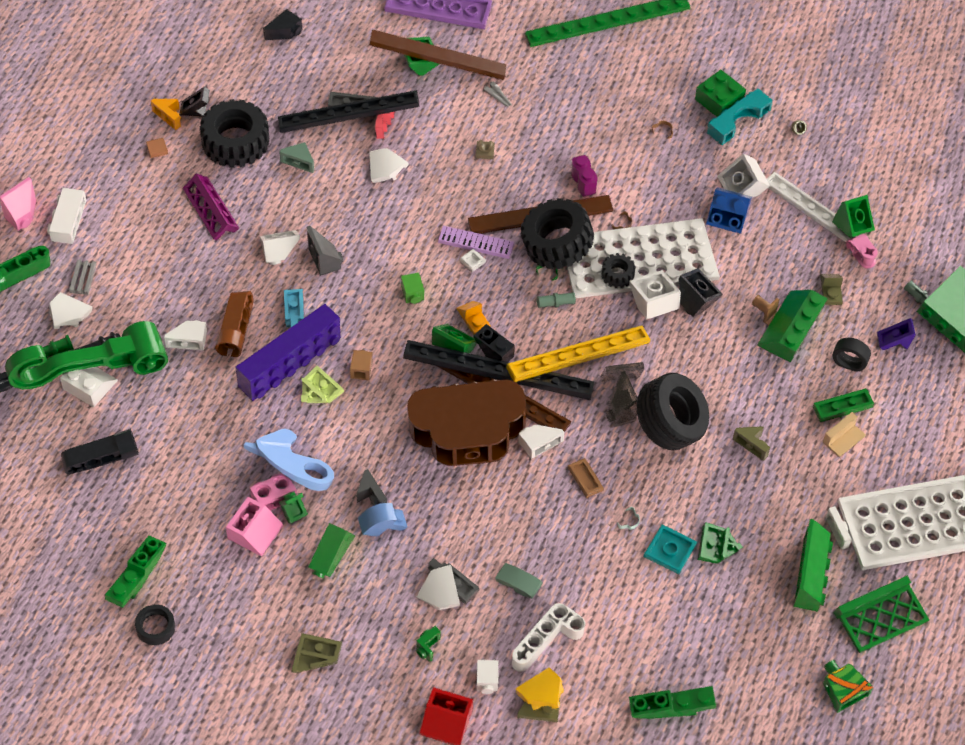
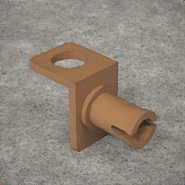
M757 295L753 299L752 305L764 312L763 322L769 326L777 313L780 299L776 298L770 304L760 295Z

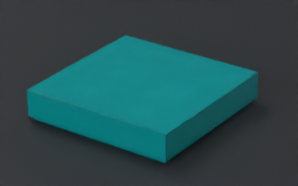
M662 524L643 557L680 574L695 549L697 541Z

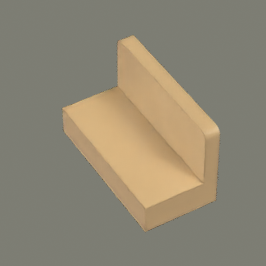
M853 412L826 432L823 443L839 457L866 436L855 425L858 416Z

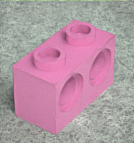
M282 473L275 474L270 479L257 482L250 487L251 498L265 505L270 511L280 507L279 501L284 499V495L292 491L297 493L291 479Z

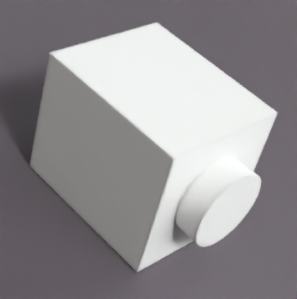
M477 660V691H481L483 694H492L494 691H498V660Z

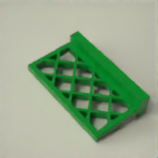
M908 575L840 605L833 612L836 618L840 619L859 653L930 621L910 586L911 580ZM907 592L911 599L910 603L906 604L899 601L900 594ZM883 602L894 603L893 611L881 609ZM897 605L908 609L906 617L895 614ZM867 609L877 611L875 620L864 617ZM911 610L918 612L922 620L914 621L909 619ZM880 613L891 617L889 625L878 622ZM854 617L860 619L858 628L850 626L847 618ZM894 618L905 621L902 629L892 627ZM863 621L873 624L871 633L861 630ZM876 626L887 629L885 637L874 635ZM859 634L870 637L867 645L861 646L858 641Z

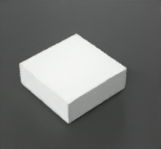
M472 249L460 258V262L473 272L486 263V259Z

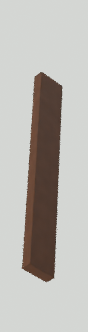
M373 29L371 31L370 46L500 80L505 78L507 64Z
M609 195L573 200V202H577L585 208L588 216L613 212V205ZM538 206L469 217L470 231L483 234L519 228L524 222L523 220L526 215H529V211Z
M439 367L467 384L470 382L480 383L497 380ZM525 395L526 418L538 425L562 429L564 432L571 425V421Z

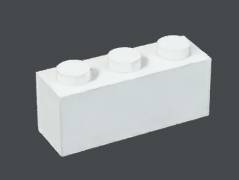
M63 188L61 195L57 196V207L53 209L52 223H49L47 228V234L50 235L51 241L73 244L86 204V196L83 190Z

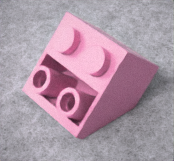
M247 497L226 526L227 539L262 557L282 529L283 524L265 505Z

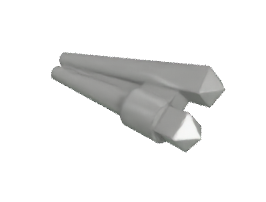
M494 81L490 82L491 88L488 86L484 87L485 92L505 106L509 107V105H512Z

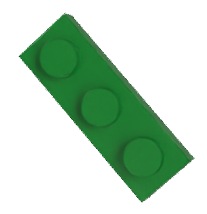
M867 388L815 402L813 409L821 423L849 415L851 412L856 413L873 408L874 402Z

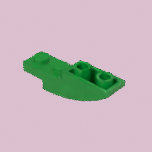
M148 535L127 561V568L105 594V600L123 608L130 598L134 599L157 565L164 552L166 543Z
M713 686L673 693L670 690L629 697L632 718L655 719L697 715L698 711L717 708Z

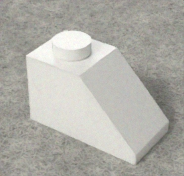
M198 320L185 321L165 334L166 348L204 351L207 335L206 322Z
M535 424L524 428L519 433L518 443L528 456L533 459L563 442L564 431Z

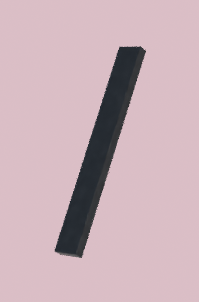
M414 90L278 116L280 133L420 107L418 92Z

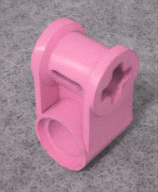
M864 233L846 241L847 249L851 250L852 255L862 267L869 269L875 266V258L878 251Z

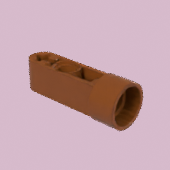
M251 291L232 292L229 296L215 346L216 351L222 356H227L228 348L233 349L231 357H239L242 353L245 334L254 303Z

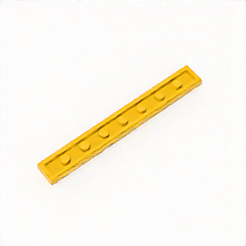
M641 325L507 364L506 368L512 380L518 382L647 344L651 339Z

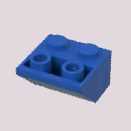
M717 187L706 225L741 234L752 196Z

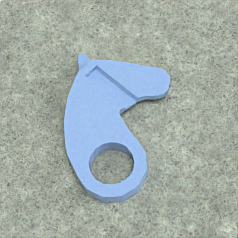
M281 429L257 439L255 443H244L246 450L264 457L283 475L310 490H327L334 480V471L328 464L321 460L292 452L291 445L296 441L297 436L289 429ZM305 470L316 471L323 476V479L311 477Z

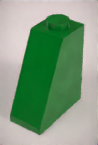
M329 523L308 566L314 570L312 574L324 578L325 575L331 577L355 535Z

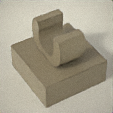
M490 140L489 142L477 141L476 158L494 159L495 142Z

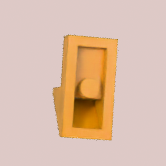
M178 99L151 100L152 111L175 130L181 127V117L177 113L180 109Z
M471 301L456 308L473 335L485 324L491 327L482 313V304L480 302Z

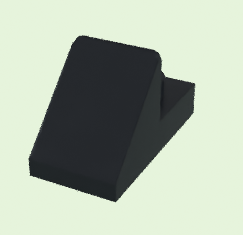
M204 86L181 102L179 115L203 117L209 102L210 90Z

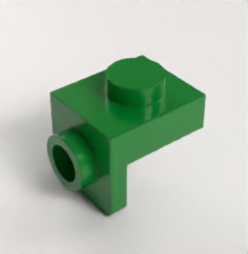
M292 491L284 495V499L279 501L288 523H293L308 515L301 500L304 497L302 493Z
M436 626L430 630L426 629L420 635V638L416 640L418 656L421 659L426 658L429 662L433 661V652L430 647L441 638V631Z

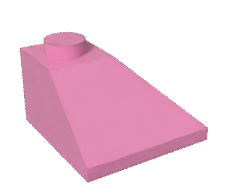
M30 177L0 196L4 218L18 231L22 228H27L34 217L36 198Z

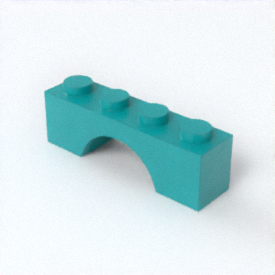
M759 88L749 92L742 100L736 101L728 110L725 109L721 115L712 118L708 123L707 134L720 145H724L735 136V120L746 116L760 119L771 111L773 100Z

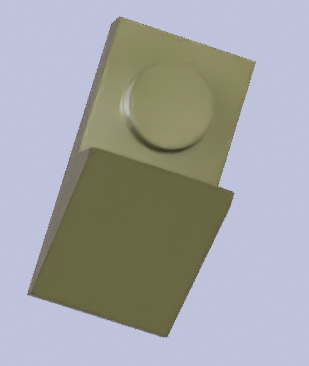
M820 274L822 296L828 298L825 305H842L841 285L843 277L839 274Z
M740 427L734 430L732 439L762 461L769 455L770 447L765 441L759 440L764 427Z

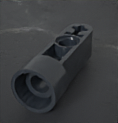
M128 429L67 449L61 453L65 473L70 475L139 455L132 430Z

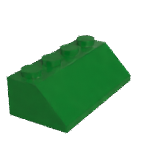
M811 289L791 290L757 346L791 362L823 310L828 298Z
M814 519L809 520L803 540L794 607L818 612L820 605L824 606L826 594H823L822 591L823 588H826L828 582L825 570L828 571L831 559L827 558V556L832 551L833 541H830L831 533Z

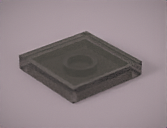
M644 363L606 366L600 376L601 382L639 378L644 371Z

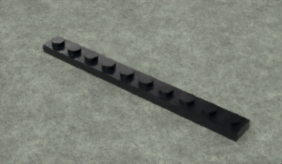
M407 340L403 359L492 379L513 381L506 368L510 362ZM549 372L516 383L591 400L595 381Z

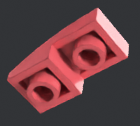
M395 112L379 114L377 116L375 125L377 139H384V132H387V125H391V118H395Z

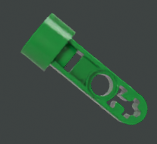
M37 246L1 263L0 292L47 269L51 264L49 249L45 246Z

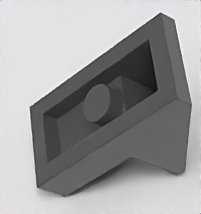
M368 469L365 470L357 491V503L368 497L373 506L387 503L386 496Z

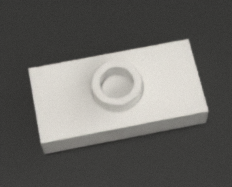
M831 507L828 509L826 520L840 549H847L852 540L848 533L847 524L845 521H842L836 507Z

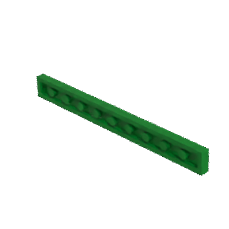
M656 0L525 31V36L530 47L689 10L690 4L688 0Z

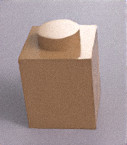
M353 350L350 378L370 380L373 352Z

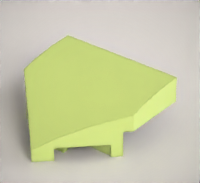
M316 366L302 378L301 402L331 403L345 392L319 366Z

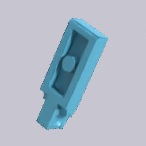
M303 289L284 290L286 327H292L304 319Z

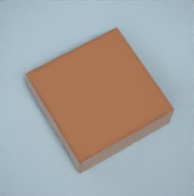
M164 138L146 141L150 158L168 154Z

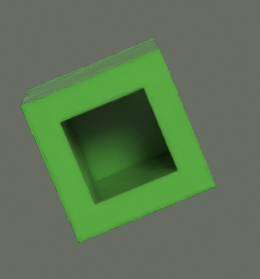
M420 273L402 275L401 287L405 302L416 304L424 300V287Z

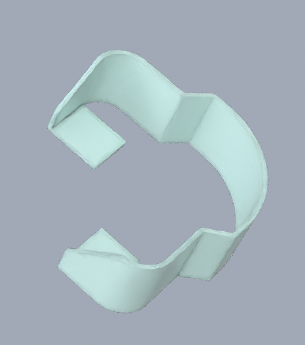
M629 507L625 510H632L634 512L635 517H637L638 520H640L639 514H636L635 509L633 507ZM618 522L617 524L620 529L628 528L632 530L639 525V522L631 527L629 525L621 526Z

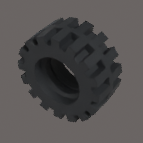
M616 253L615 256L611 254L610 258L608 256L605 258L601 271L605 284L609 283L608 286L612 287L613 285L614 288H618V286L624 288V285L626 287L629 286V281L634 279L636 268L631 257H625L626 254L623 253L622 255ZM621 268L625 270V273L617 274L611 269Z

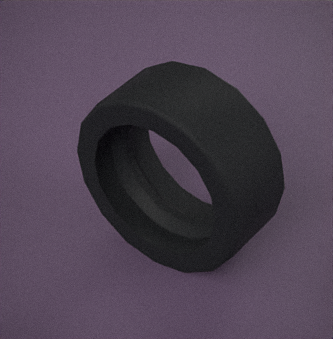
M842 338L838 340L832 357L838 366L858 372L866 368L871 357V350L864 342L858 339ZM845 352H851L857 355L859 358L847 355Z
M153 604L146 606L139 611L135 619L137 635L142 642L148 645L157 646L164 644L171 639L175 632L176 626L173 613L163 605ZM161 615L167 620L168 624L163 632L148 634L143 629L144 621L150 616Z

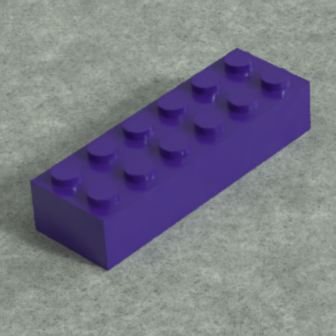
M323 304L235 367L238 388L254 401L256 398H262L270 388L278 387L284 378L293 376L298 368L307 366L312 358L316 355L321 356L326 348L330 345L334 346L340 341V317L326 304Z

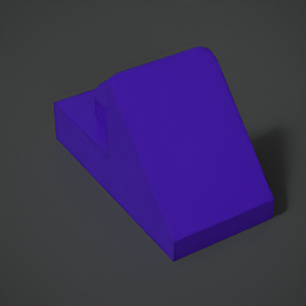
M911 318L877 332L879 346L882 350L889 349L898 344L908 349L916 335Z

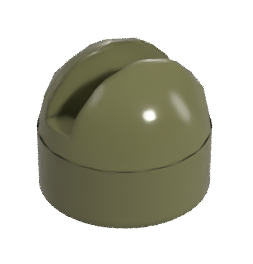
M796 120L792 123L791 129L795 134L801 135L805 133L807 125L804 121Z

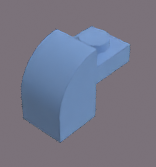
M392 503L374 505L358 517L362 535L376 537L380 536L386 529L401 531L407 528L403 510L394 509Z

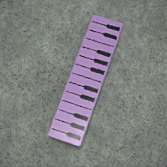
M447 226L442 227L438 243L467 250L474 249L480 253L510 259L514 246L513 241Z

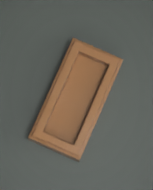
M585 458L568 465L570 473L586 498L604 491V487Z

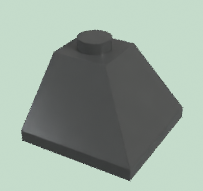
M307 226L308 249L320 276L340 270L341 263L343 262L341 252H337L335 245L314 228Z

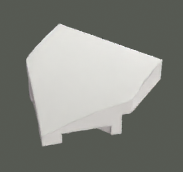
M388 148L370 151V170L373 183L391 178L395 180L396 175L401 169L409 165L407 161Z
M61 292L49 305V314L52 317L54 329H60V326L64 325L78 327L79 322L83 321L92 312V306Z
M451 565L431 570L417 598L437 610L460 606Z

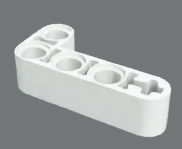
M561 603L554 604L515 648L512 654V667L518 672L526 671L559 632H562L572 640L580 639L584 634L585 620L566 605ZM559 614V615H562L563 617H562V618H557V617H555V615ZM572 626H577V627H579L580 629L574 630V629H572L571 627H572ZM549 629L550 632H544L542 630ZM535 643V644H537L538 646H537V647H532V646H530L529 644Z

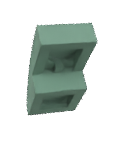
M507 563L503 565L495 577L496 582L514 588L516 593L533 599L543 584L541 580L530 573Z

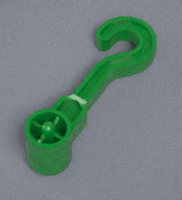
M140 321L128 326L123 331L122 337L108 339L100 346L55 354L48 359L41 345L23 348L13 353L7 359L4 367L9 383L15 388L24 390L44 386L61 374L69 371L98 366H107L110 369L132 366L137 374L146 375L162 370L168 363V356L156 325L153 322Z

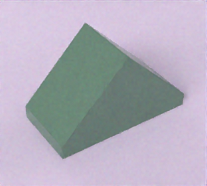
M305 142L280 150V162L310 173L314 172V160Z

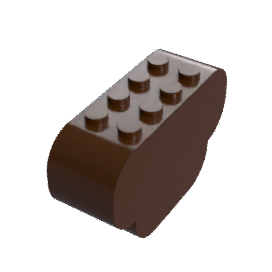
M511 380L470 382L469 384H451L443 387L432 386L413 393L407 404L411 438L416 444L431 448L434 458L446 466L499 461L509 451V440L518 437L519 433L526 426L525 393L519 384Z

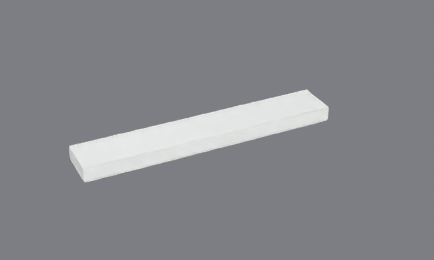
M776 172L767 178L770 190L844 242L854 238L847 236L832 223L836 215L834 212Z

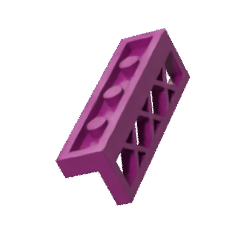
M196 173L183 187V190L212 238L217 240L226 231L233 233L238 231L239 226L209 178ZM195 184L196 192L195 194H192L190 189ZM200 197L204 198L203 206L199 205ZM208 210L212 211L211 219L207 218ZM219 222L221 228L216 232L215 224Z

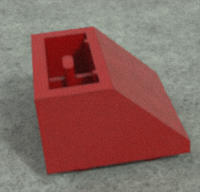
M433 687L426 705L420 735L451 745H461L473 711L474 699Z

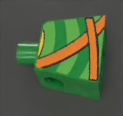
M834 660L825 664L824 668L828 675L825 677L823 685L837 713L870 696L873 686L851 664L839 668Z

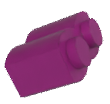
M586 155L573 157L571 176L577 183L579 193L583 197L596 194L598 178L595 171L591 169L589 158Z

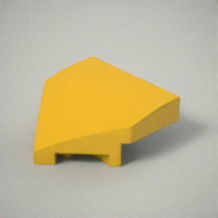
M550 667L515 688L517 695L526 703L531 704L533 710H537L541 706H551L552 709L559 708V698L564 692L561 678Z

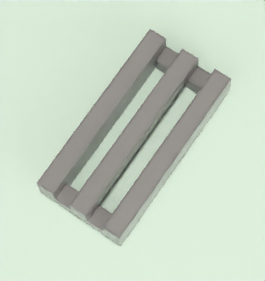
M77 260L69 289L70 293L89 295L96 269L95 261L89 263L86 260L85 262ZM83 266L78 288L75 289L80 268ZM91 267L85 290H82L87 269Z

